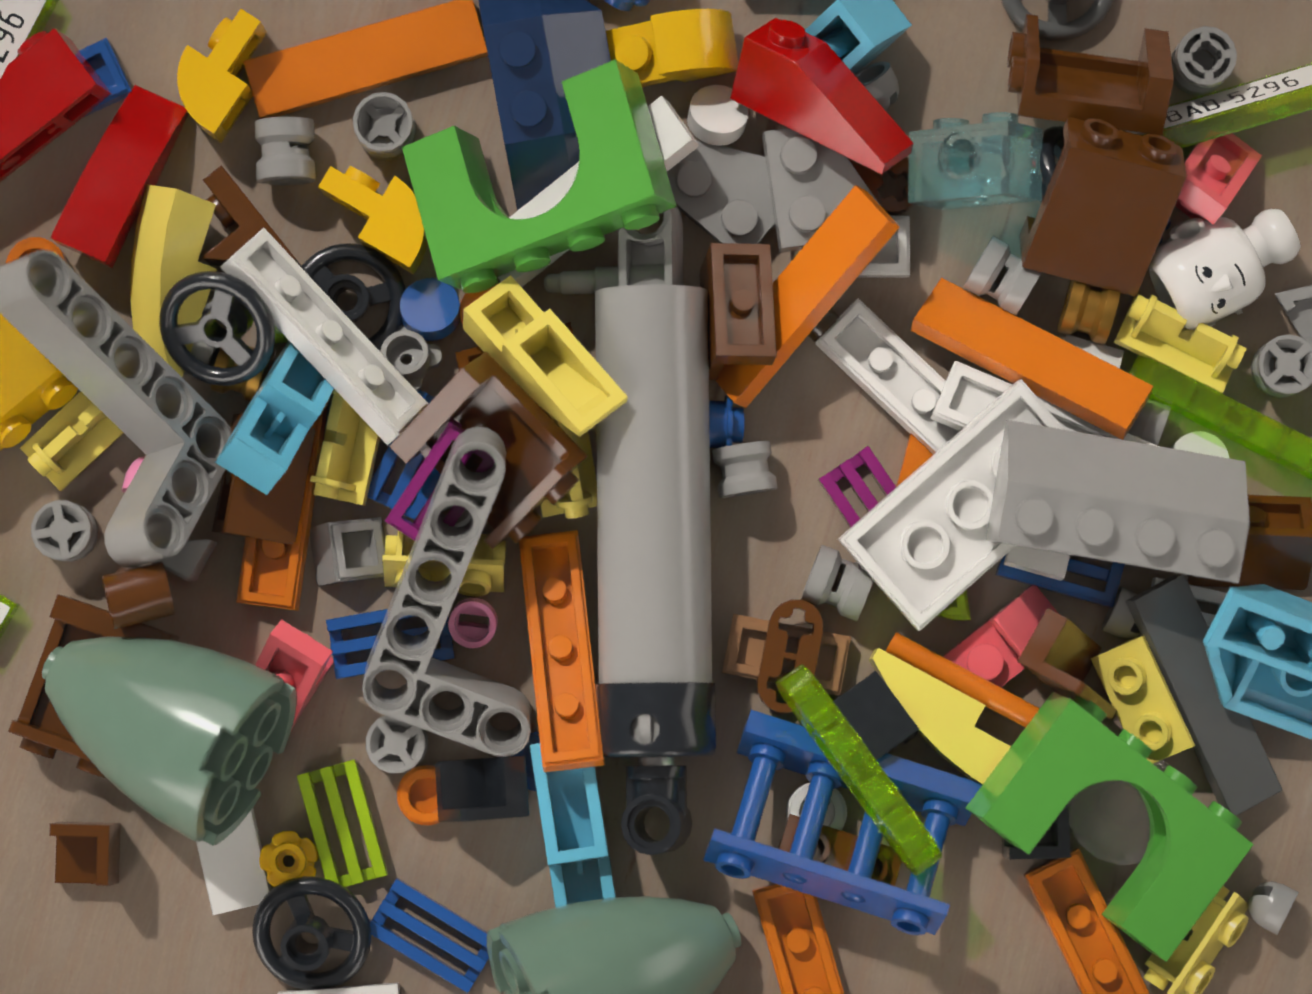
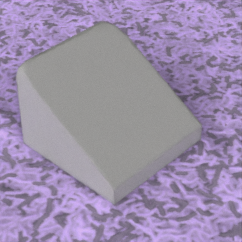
M381 517L328 522L311 527L310 540L317 585L324 586L384 577L382 558L385 555V541Z
M187 540L178 554L154 561L153 563L162 561L164 569L186 581H197L217 542L212 540Z

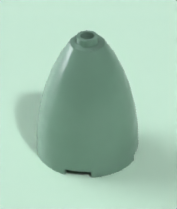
M99 637L69 642L64 648L61 646L56 647L48 656L42 670V678L46 680L45 692L60 721L78 747L99 771L129 799L162 823L193 841H205L212 846L227 838L241 824L262 795L260 790L255 787L264 777L270 765L273 752L277 754L284 752L296 712L297 695L295 687L285 683L280 676L247 661L211 649L171 640L146 637Z
M649 896L612 897L575 902L503 923L487 933V951L495 986L500 993L505 991V994H712L736 960L735 948L740 947L742 944L739 929L728 912L721 915L719 910L712 905L683 899Z

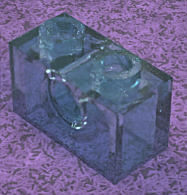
M993 112L983 114L982 123L969 125V120L960 118H941L933 120V129L910 131L909 138L914 144L912 152L909 154L908 203L940 210L1042 201L1040 157L1042 153L1043 129L1019 123L1018 114Z

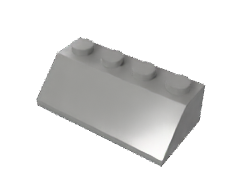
M1006 420L986 540L1239 583L1249 528L1245 461Z

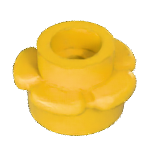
M282 831L272 837L270 844L263 846L259 862L261 869L267 873V882L271 886L276 887L293 878L315 877L316 868L314 865L319 855L315 844L309 838L302 839L294 831ZM287 855L294 857L295 863L291 867H287L283 863V859Z

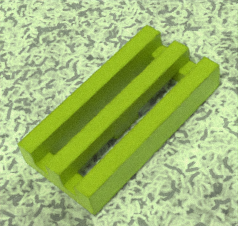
M353 759L297 775L325 879L347 887L387 876L388 871L357 760ZM345 774L372 867L362 870L336 781V777ZM321 781L324 783L348 869V874L339 876L314 787V783Z

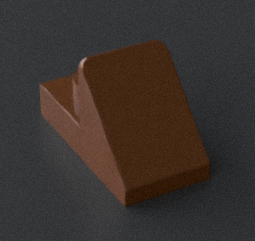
M222 165L203 179L204 183L213 193L206 200L216 204L215 216L226 229L235 222L240 226L203 256V259L209 265L222 266L262 228H265L300 265Z

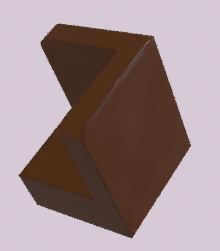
M50 823L49 836H56L55 883L96 884V886H111L119 883L121 823Z

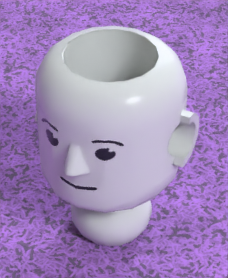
M1267 209L1260 212L1255 217L1252 225L1243 230L1235 221L1226 217H1219L1214 225L1202 218H1192L1177 224L1171 229V238L1157 246L1148 270L1161 302L1176 309L1177 313L1187 320L1184 328L1195 330L1199 323L1212 327L1217 321L1233 313H1237V315L1243 313L1241 309L1257 300L1265 288L1266 278L1263 267L1271 263L1284 264L1293 260L1298 254L1301 245L1289 218L1279 209Z

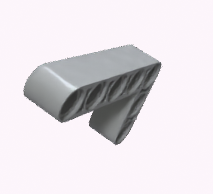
M40 250L0 266V313L146 454L107 524L105 545L108 554L115 563L125 568H134L178 554L187 542L225 471V468L215 462L232 434L230 426L119 314L53 251Z
M474 427L459 434L452 445L368 657L362 692L364 700L370 708L383 715L491 755L507 757L523 750L529 741L532 714L529 700L522 692L513 687L432 657L505 472L506 449L500 436L489 428ZM480 449L491 454L495 463L489 470L479 473L466 468L461 458L470 450ZM459 505L468 509L473 518L465 526L452 527L444 523L440 517V512L447 506ZM426 561H440L448 567L450 575L442 581H429L422 577L418 567ZM414 615L422 618L429 628L420 635H407L399 629L397 621L404 616ZM384 670H395L401 673L407 682L400 688L388 689L380 685L375 676ZM442 691H451L458 694L464 702L456 709L445 710L436 706L432 697ZM507 712L516 716L520 723L512 730L503 731L494 728L488 720L496 713Z

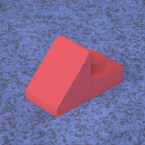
M1214 120L1184 160L1187 178L1175 207L1191 219L1202 218L1214 225L1236 196L1262 155Z
M1031 585L944 654L943 657L1002 687L1025 669L1017 661L1047 608L1056 613L1058 612L1040 589L1035 585Z
M281 619L270 633L255 665L280 676L285 683L295 687L297 704L293 729L331 668L334 659L331 657L332 650Z

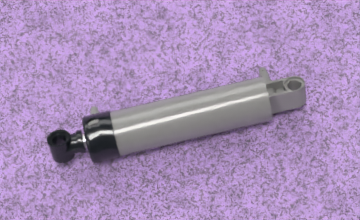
M677 207L663 212V223L654 233L641 234L639 229L626 230L621 228L618 230L619 266L595 267V270L562 271L559 274H547L544 278V287L548 293H562L563 295L595 294L596 361L628 396L625 404L596 424L599 684H596V698L603 757H638L639 766H626V809L623 812L621 827L623 837L629 846L639 853L647 855L675 851L685 844L691 834L692 818L687 807V765H674V757L712 756L716 751L715 683H712L708 290L701 287L684 285L683 221ZM653 807H659L664 810L670 820L669 832L661 841L651 838L644 826L645 816Z

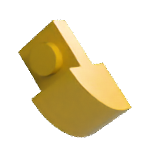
M243 9L239 10L233 20L226 17L216 27L208 42V47L212 49L208 57L187 45L178 65L177 84L183 105L198 126L219 143H222L253 97L249 86L237 77L244 68L243 61L251 58L267 34L261 21Z
M688 9L650 15L651 21L606 30L611 61L616 59L637 72L642 87L673 80L689 82L737 71L738 56L731 12L726 10Z
M330 166L318 186L323 195L367 220L358 236L362 245L377 250L392 263L414 275L426 252L427 238L413 191L394 175L383 196L376 193L380 183L364 172L349 166L344 174Z

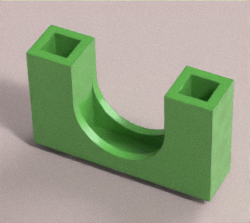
M615 59L562 81L579 143V165L574 182L564 198L552 209L536 217L510 219L501 209L493 191L478 137L456 126H452L402 147L439 281L463 290L464 293L481 292L495 286L498 283L497 277L514 270L517 272H530L541 269L551 262L550 256L568 249L571 251H584L597 247L605 241L604 235L621 228L637 230L648 227L659 220V213L677 207L637 72Z
M1052 692L965 809L1007 842L1030 854L1067 803L1077 793L1090 785L1103 781H1126L1132 785L1143 799L1147 808L1150 821L1149 841L1142 860L1101 915L1144 949L1167 962L1254 844L1237 831L1243 822L1233 813L1215 801H1212L1207 808L1192 796L1198 786L1170 765L1162 772L1148 761L1147 758L1152 753V749L1125 729L1117 736L1104 726L1102 721L1107 714L1092 701L1087 702L1077 696L1072 700Z

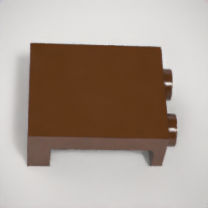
M1026 14L1023 33L1012 32L1007 59V67L1010 68L1008 92L1017 93L1018 116L1066 122L1068 117L1084 121L1095 118L1104 120L1119 130L1163 135L1174 82L1168 31L1144 28L1139 58L1136 61L1041 48L1039 45L1038 15Z
M1068 117L1063 128L1064 147L1036 218L1027 216L1019 235L1022 267L1137 296L1187 178L1182 148L1161 135L1146 134L1141 136L1118 130L1112 124L1101 119L1090 118L1084 121Z
M487 352L464 366L389 446L406 464L419 454L426 458L452 419L462 424V428L465 430L474 427L489 428L500 436L506 449V464L502 483L486 520L494 529L484 540L491 549H494L508 536L516 544L522 540L542 520L535 510L546 498L554 506L579 482V479L572 472L588 456ZM455 440L451 442L435 466V469L440 474L443 471ZM473 453L465 467L475 472L483 459Z
M58 594L49 616L55 619L20 715L17 720H12L8 732L23 737L19 747L51 759H54L57 750L79 757L76 768L107 779L73 740L60 721L45 692L46 680L42 678V670L48 656L56 647L61 646L64 648L69 642L99 637H146L178 642L179 636L144 623L114 629L109 611Z

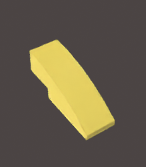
M147 184L137 219L131 259L130 303L133 329L183 377L184 370L171 358L163 343L159 326L160 310L165 296L179 280L198 272L217 271L214 267L198 262L216 204L179 189ZM211 289L197 291L183 302L178 313V325L196 322L202 316ZM193 343L185 345L190 352Z
M511 275L464 308L463 330L540 407L579 437L627 402L628 396L551 309L543 312Z
M874 649L869 658L874 671H877L918 726V734L937 754L965 777L983 785L1011 748L1008 744L974 727L985 705L882 649Z

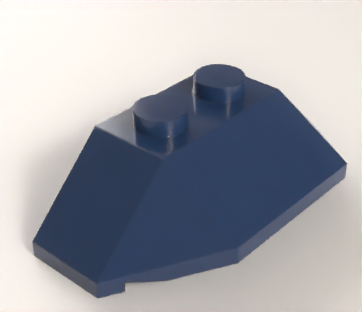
M478 0L517 211L579 162V143L562 81L611 61L602 10L586 0Z

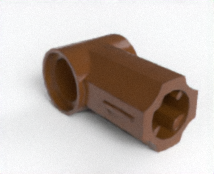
M162 561L134 568L121 567L115 573L102 576L104 592L114 629L175 615L170 587Z

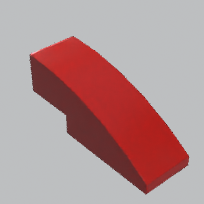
M134 85L84 168L50 238L63 247L113 268L135 218L139 215L146 185L156 186L189 113L186 108Z

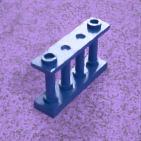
M751 710L736 753L747 756L753 764L733 830L730 834L714 829L703 860L716 864L715 867L718 871L730 877L746 879L753 876L890 920L894 928L907 934L924 935L927 932L935 935L946 918L950 904L929 898L948 828L955 824L966 825L972 813L966 810L965 807L982 784L888 753L875 763L870 764L863 758L851 741ZM782 768L806 775V778L810 781L790 853L755 842L775 772ZM839 787L862 793L865 799L868 800L848 871L813 860L833 789ZM898 805L921 812V815L926 819L906 890L871 879L891 807Z

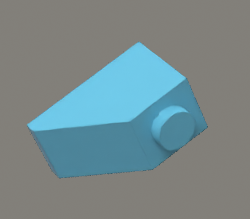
M836 0L805 31L825 41L851 72L855 74L876 59L912 24L893 0Z

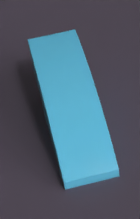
M289 340L266 375L215 462L266 495L288 469L308 430L320 416L334 390Z
M540 743L530 745L555 907L575 902L616 897L595 767L544 773Z

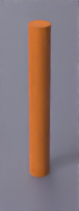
M897 632L885 651L981 702L985 707L1025 728L1040 709Z

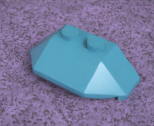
M1265 584L1230 587L1203 639L1220 703L1226 709L1312 740V602Z

